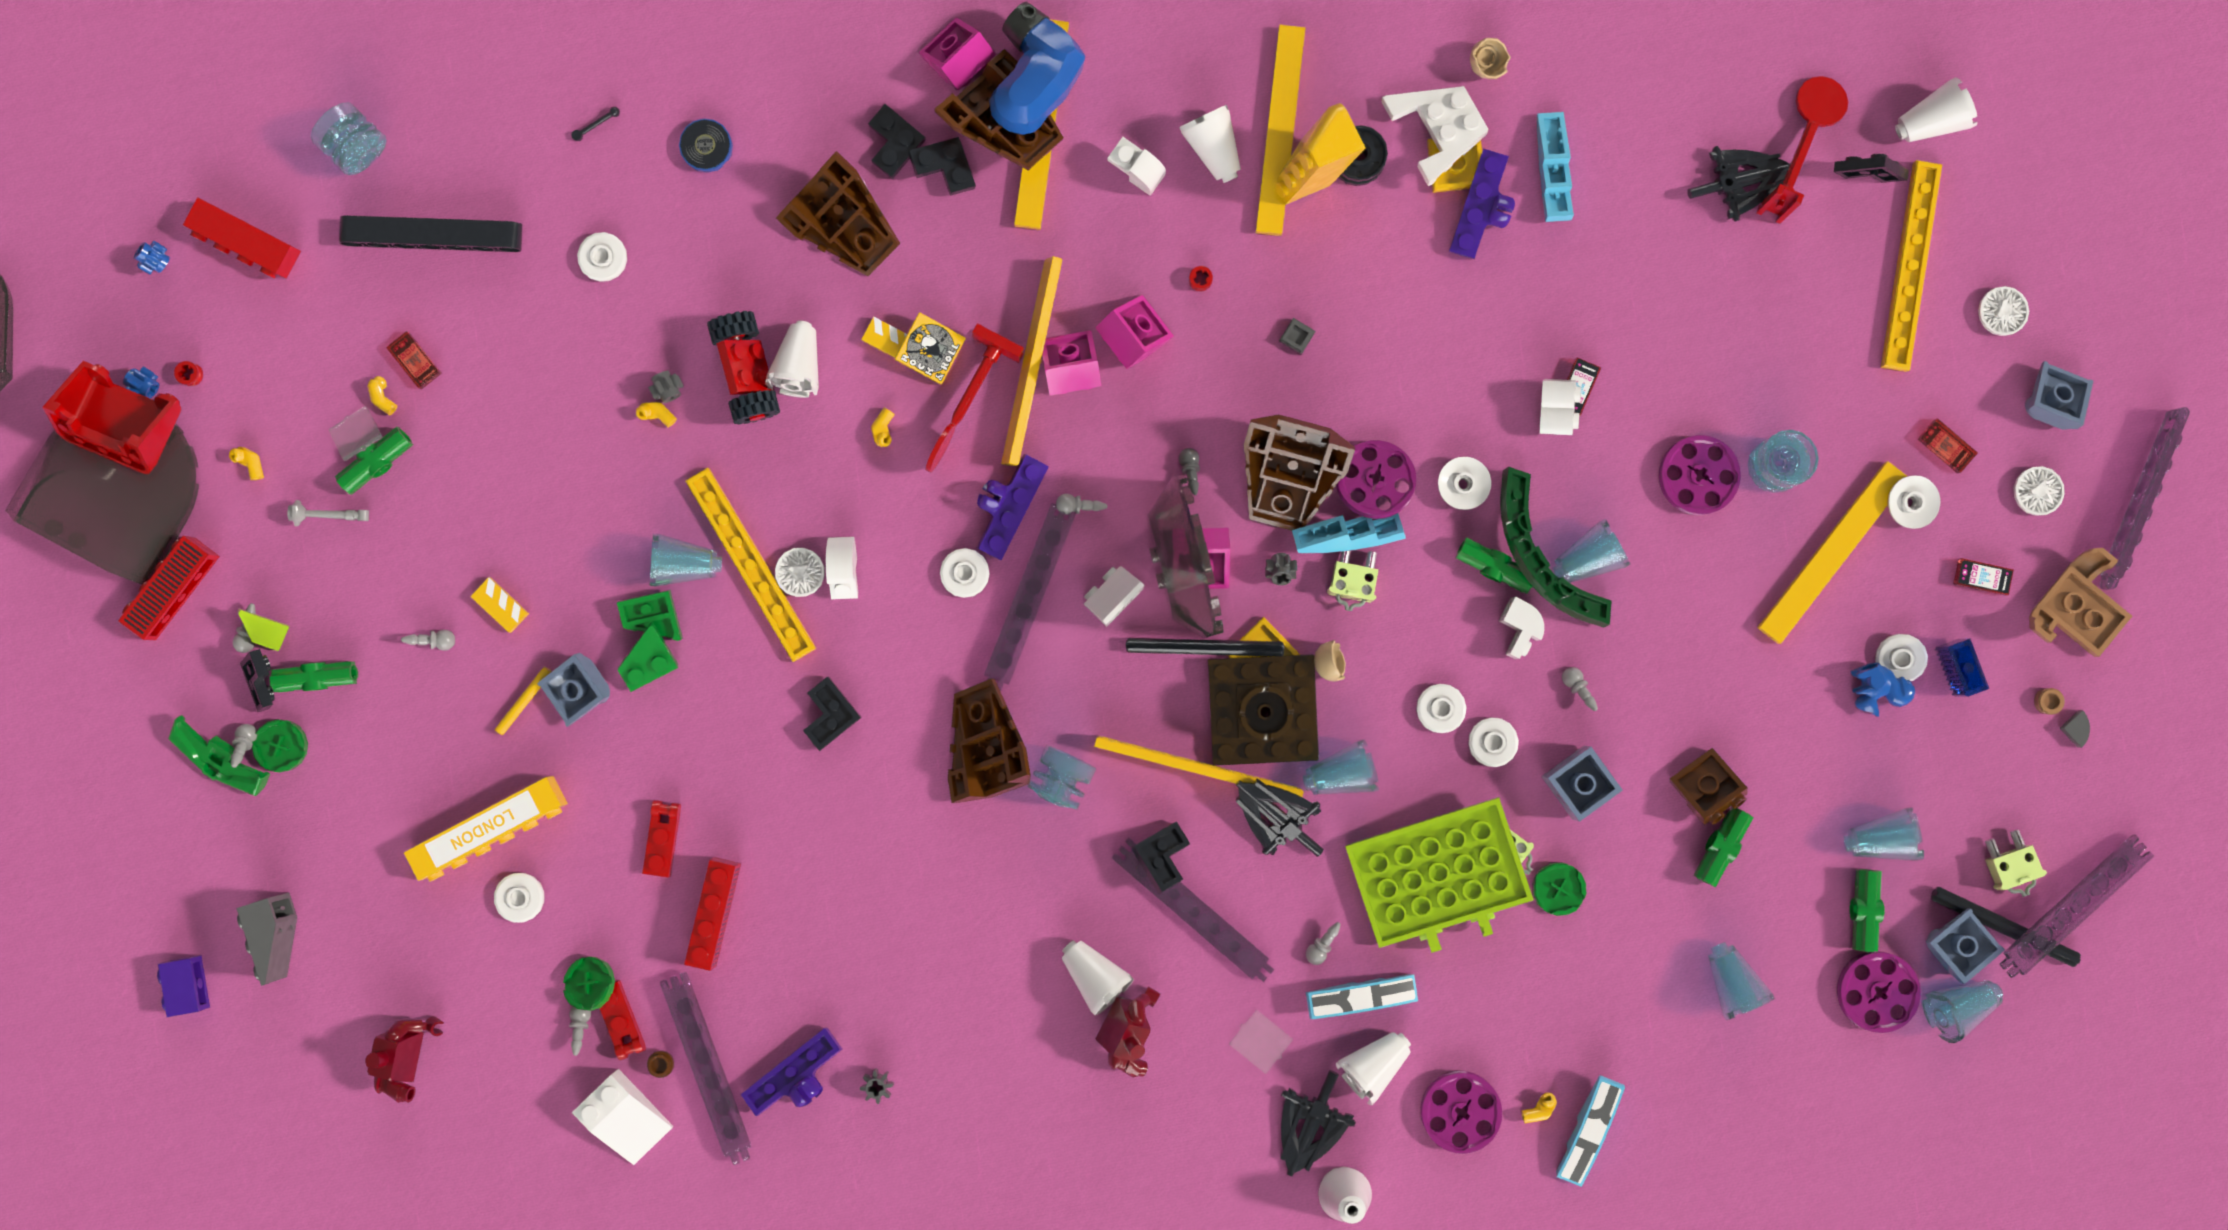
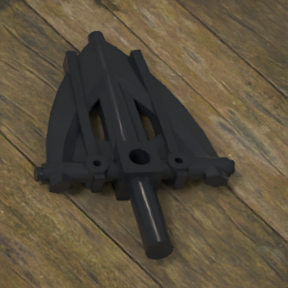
M1716 146L1713 147L1709 155L1711 160L1715 161L1717 165L1714 173L1719 174L1720 177L1712 183L1689 188L1687 194L1690 199L1718 192V195L1725 194L1726 198L1723 199V203H1726L1730 209L1727 211V217L1737 222L1740 220L1741 214L1762 203L1779 184L1783 183L1790 164L1779 159L1781 157L1780 153L1768 155L1750 150H1721ZM1749 165L1756 168L1738 173V168ZM1761 182L1755 190L1746 192L1743 187Z
M1256 779L1255 783L1242 782L1240 780L1236 783V786L1239 788V796L1236 798V802L1243 809L1244 816L1252 832L1263 845V854L1268 855L1270 853L1273 856L1277 851L1278 845L1284 846L1286 844V838L1291 842L1296 839L1316 857L1322 854L1324 849L1302 831V824L1307 825L1309 823L1308 818L1311 815L1315 816L1321 812L1318 801L1311 803L1290 791L1266 785L1259 779ZM1272 802L1280 803L1288 810L1287 814ZM1260 812H1262L1274 824L1269 825L1263 818H1261Z
M1329 1070L1318 1098L1313 1097L1312 1101L1308 1100V1096L1305 1094L1302 1097L1296 1095V1091L1291 1088L1288 1091H1283L1281 1094L1285 1101L1281 1119L1283 1149L1280 1159L1285 1160L1288 1168L1287 1175L1293 1177L1294 1173L1304 1168L1309 1172L1313 1163L1325 1155L1338 1142L1349 1126L1354 1127L1356 1121L1353 1119L1354 1115L1349 1113L1342 1115L1338 1113V1109L1335 1107L1329 1109L1327 1101L1339 1076L1335 1071ZM1299 1119H1305L1297 1138L1295 1129ZM1321 1125L1324 1131L1320 1139L1312 1143Z

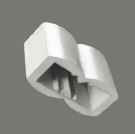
M1543 380L1540 434L1572 435L1573 429L1579 428V413L1574 412L1575 402L1580 403L1581 387L1576 386V380Z

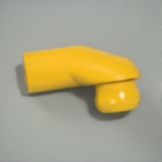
M376 376L374 379H370L367 385L370 400L375 406L390 416L396 411L397 405L384 395L383 389L387 387L386 380L381 376Z
M661 402L642 403L636 409V416L639 419L659 418L668 428L677 420Z
M885 407L871 425L874 442L880 447H887L892 441L887 425L895 414Z
M245 447L230 450V460L246 466L251 481L264 478L260 458L257 453Z
M1546 1092L1540 1097L1535 1108L1521 1110L1524 1124L1549 1119L1557 1104L1555 1096L1550 1092Z

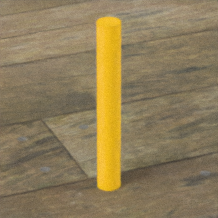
M545 666L541 669L496 726V732L501 735L505 734L541 688L537 683L552 672Z

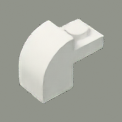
M1124 137L1121 138L1108 157V161L1129 175L1131 183L1150 196L1166 174L1165 167L1155 156L1146 149L1141 150Z
M834 537L827 540L826 577L827 584L830 587L831 599L858 598L856 577L857 553L854 537Z
M1517 597L1510 598L1499 622L1517 631L1506 655L1513 659H1520L1521 655L1525 657L1531 648L1530 638L1536 641L1542 640L1544 621L1534 606Z

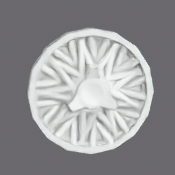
M606 232L594 233L586 237L581 243L577 253L578 264L582 272L590 279L599 282L611 281L618 277L625 269L627 250L616 236Z
M2006 286L1994 288L1986 293L1980 301L1978 309L1979 319L1984 328L1992 334L2000 336L2012 335L2021 330L2028 320V302L2023 294L2015 288Z
M2043 466L2031 467L2023 471L2016 479L2013 488L2014 498L2018 506L2026 513L2034 516L2047 515L2055 511L2061 505L2065 495L2064 484L2060 476L2052 469Z
M793 548L785 552L778 559L775 567V578L779 587L787 594L795 597H806L815 593L822 585L825 577L821 558L813 551L805 548Z
M967 548L957 549L948 554L942 562L940 569L941 582L946 590L955 596L963 598L972 597L980 593L987 585L990 574L988 563L984 557L975 550Z
M1896 634L1887 637L1880 643L1875 656V662L1890 669L1896 678L1904 677L1910 681L1922 675L1928 661L1925 646L1919 639L1909 634Z
M1436 684L1428 687L1421 693L1417 700L1416 711L1418 719L1425 728L1432 732L1446 733L1460 726L1465 718L1466 704L1459 690L1451 685Z
M1487 718L1481 720L1473 727L1469 734L1468 745L1476 761L1485 766L1498 767L1507 764L1513 759L1518 750L1519 740L1515 729L1510 723L1500 718Z
M513 873L504 877L497 885L494 892V904L498 913L504 919L514 923L526 922L534 918L541 911L544 904V890L541 883L534 876L526 873Z

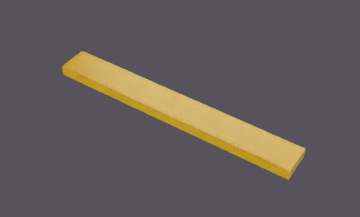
M1051 20L1068 33L1069 22ZM1058 107L1051 113L1055 123ZM1052 150L1029 171L1022 168L1015 227L1041 230Z
M1279 25L1256 225L1257 234L1282 236L1286 204L1283 198L1277 194L1275 184L1277 183L1278 176L1290 159L1292 152L1306 27Z
M1916 160L1912 165L1880 368L1904 372L1910 371L1942 164Z
M1052 256L1044 260L1001 464L1016 466L1020 461L1062 265V259Z
M1889 461L1884 462L1757 627L1777 644L1783 642L1887 507L1892 487L1899 480L1907 477V475Z
M706 468L687 479L685 482L792 662L817 649L710 468Z
M1100 735L1097 736L1094 746L1235 784L1239 780L1255 783V780L1259 779L1266 785L1290 791L1303 797L1304 793L1299 787Z

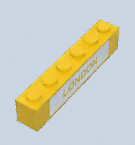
M554 776L545 777L405 851L404 855L417 880L420 881L428 878L429 882L445 875L444 869L450 866L456 869L468 863L466 858L474 853L478 857L492 850L491 844L497 841L503 844L515 838L514 832L520 829L526 832L538 826L537 820L546 816L547 819L559 815L562 813L561 807L568 803Z

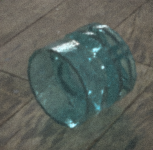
M349 102L338 104L324 113L315 124L311 133L312 143L325 155L330 156L332 162L338 165L339 169L347 175H354L368 168L381 155L387 142L386 136L373 123L367 122L366 116Z
M1795 430L1780 431L1756 445L1750 453L1748 460L1749 475L1754 483L1764 491L1772 493L1786 492L1810 479L1814 474L1819 460L1817 448L1813 441L1802 432ZM1775 462H1780L1782 466H1776Z
M1046 745L1039 761L1049 769L1047 773L1035 770L1033 775L1042 779L1043 782L1040 784L1030 780V784L1027 787L1036 792L1039 797L1057 806L1078 810L1080 803L1070 796L1074 794L1082 798L1084 797L1085 793L1076 787V783L1090 784L1096 767L1059 749Z

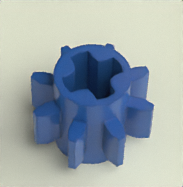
M153 240L150 245L143 242L136 250L134 259L139 261L136 265L139 269L151 275L153 270L161 273L168 264L170 256L164 254L167 249L163 245Z
M144 366L140 371L136 368L131 369L123 379V384L127 386L126 389L148 398H152L160 386L156 381L158 376Z

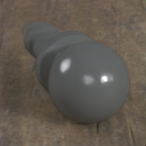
M1186 448L1180 452L1178 460L1182 466V473L1187 475L1190 491L1193 495H1197L1199 488L1197 472L1200 471V466L1198 465L1199 454L1192 448Z

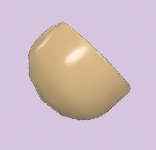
M1484 38L1472 48L1470 64L1473 72L1479 77L1497 79L1507 73V64L1511 57L1505 44L1499 39Z
M1335 640L1320 645L1315 651L1314 656L1316 671L1325 680L1333 682L1345 678L1343 675L1346 666L1344 655L1339 649L1340 644L1335 643Z

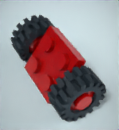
M737 311L733 314L728 313L725 316L721 315L708 321L707 326L711 341L718 348L730 395L745 394V396L742 395L739 398H734L728 403L734 424L754 423L758 420L762 421L778 415L780 408L774 387L772 390L765 384L769 369L761 340H750L759 334L754 312Z

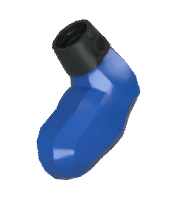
M1026 1L1012 11L1002 27L1004 34L1024 54L1019 59L1015 69L994 90L989 100L991 115L996 122L1009 132L1022 135L1035 132L1041 127L1046 118L1064 102L1080 76L1085 61V54L1079 44L1062 27L1051 21L1048 16Z

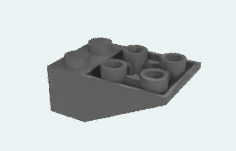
M290 893L269 897L236 908L238 912L237 922L244 931L246 937L245 947L252 956L255 965L253 971L256 979L263 986L286 978L297 923V915Z

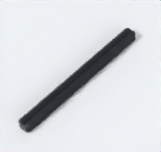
M1128 638L1126 640V651L1128 653L1283 656L1284 643L1277 641Z
M1936 887L1931 893L1932 901L1959 914L1967 908H1971L1972 913L1982 925L2062 963L2075 967L2081 961V954L1942 887Z

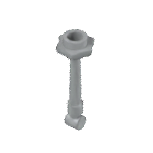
M295 500L293 505L288 506L287 516L289 521H293L294 526H299L306 517L369 521V510H306L300 500Z

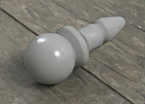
M1062 494L1056 501L1057 510L1065 515L1073 512L1079 514L1080 509L1100 511L1108 507L1107 504L1100 501H1081L1080 496L1074 497L1071 494Z
M250 603L245 611L256 614L255 605ZM242 622V627H237L236 629L238 634L234 636L232 644L236 651L247 653L254 648L255 643L251 641Z
M440 630L437 633L431 631L430 636L411 634L402 637L401 641L410 645L430 644V649L437 647L440 650L446 651L454 646L455 636L449 630Z
M1576 667L1567 668L1562 674L1563 683L1571 688L1573 694L1578 692L1586 706L1593 711H1597L1596 701L1586 688L1588 682L1583 680L1582 671Z
M242 724L235 731V738L232 742L235 749L231 756V766L233 768L240 764L245 752L252 748V742L257 738V730L250 724Z
M1339 922L1330 926L1321 939L1316 938L1315 944L1307 948L1306 958L1311 964L1319 965L1326 960L1327 953L1331 951L1330 944L1339 932Z
M572 1007L569 1013L572 1022L569 1024V1027L574 1029L572 1032L573 1041H571L573 1055L576 1056L582 1047L583 1029H588L589 1025L587 1022L591 1017V1011Z

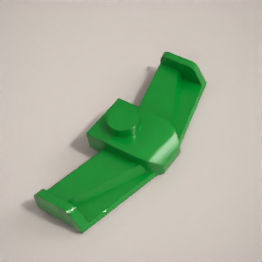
M183 715L174 720L168 740L192 761L204 775L253 796H257L265 788L270 776L269 772L263 773L242 763L233 768L231 766V756L235 749L233 746L218 736L213 737L207 743L185 722L186 718Z

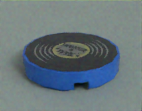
M700 119L686 126L680 136L679 148L681 156L689 166L699 172L709 173L718 171L729 161L732 156L733 143L730 134L722 124L711 119Z

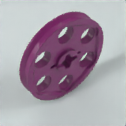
M1705 435L1691 436L1675 443L1665 453L1659 467V484L1665 498L1676 509L1691 515H1706L1724 508L1736 495L1741 480L1740 465L1734 452L1719 439ZM1685 444H1689L1694 448L1695 454L1691 459H1687L1682 455L1681 450ZM1710 447H1717L1720 450L1721 457L1718 461H1713L1708 457ZM1669 466H1676L1679 469L1680 476L1677 480L1668 478L1667 469ZM1702 469L1704 471L1702 476L1705 478V480L1701 479L1697 481V475L1694 473V471H1699ZM1723 470L1729 471L1732 475V482L1729 485L1723 484L1719 479V475ZM1682 489L1688 490L1691 493V501L1688 504H1683L1679 501L1678 494ZM1707 492H1713L1717 495L1718 501L1715 506L1706 504L1705 495Z
M1370 440L1355 445L1350 466L1357 470L1358 475L1355 478L1345 476L1338 482L1336 488L1341 500L1351 511L1366 518L1382 519L1399 513L1411 500L1416 487V471L1411 459L1401 448L1386 441ZM1366 449L1373 450L1376 454V459L1366 461L1362 457V452ZM1393 456L1398 457L1402 465L1399 468H1392L1388 465L1387 459ZM1378 467H1380L1378 475L1379 480L1381 481L1378 482V484L1375 486L1374 492L1372 493V478L1376 474ZM1397 481H1404L1408 484L1409 490L1400 493L1395 489L1394 484ZM1356 490L1361 491L1365 499L1360 503H1356L1350 498V493ZM1386 498L1390 502V508L1387 510L1379 509L1376 506V500Z
M1882 951L1866 952L1854 957L1843 968L1837 983V998L1843 1013L1855 1025L1871 1032L1887 1033L1900 1029L1913 1018L1920 1004L1921 988L1915 971L1900 957ZM1886 959H1890L1893 963V969L1888 974H1884L1880 968L1881 963ZM1863 964L1867 968V975L1863 979H1857L1854 973L1855 968ZM1908 979L1911 983V989L1908 993L1902 994L1898 989V985L1902 980ZM1876 986L1883 988L1881 990L1882 997L1874 996L1876 994ZM1851 990H1856L1859 994V1000L1857 1003L1850 1005L1846 1000L1847 993ZM1899 1004L1903 1008V1014L1900 1018L1893 1019L1890 1014L1891 1008ZM1874 1010L1877 1014V1020L1869 1025L1865 1022L1864 1016L1867 1011Z
M1452 1071L1441 1075L1428 1086L1421 1101V1120L1427 1134L1438 1146L1449 1152L1466 1154L1484 1148L1494 1139L1502 1122V1106L1499 1096L1484 1078L1472 1072ZM1461 1078H1466L1470 1081V1088L1466 1092H1459L1456 1089V1083ZM1436 1090H1443L1446 1093V1100L1441 1104H1436L1432 1101V1095ZM1484 1093L1492 1096V1103L1486 1108L1478 1104V1098ZM1466 1106L1465 1111L1467 1115L1465 1117L1461 1115L1459 1118H1456L1458 1114L1455 1112V1109L1457 1107L1462 1109ZM1438 1116L1443 1118L1445 1123L1441 1130L1435 1131L1431 1129L1430 1121ZM1479 1121H1489L1490 1130L1488 1133L1479 1134L1476 1131ZM1457 1132L1466 1134V1142L1461 1146H1456L1452 1143V1137Z

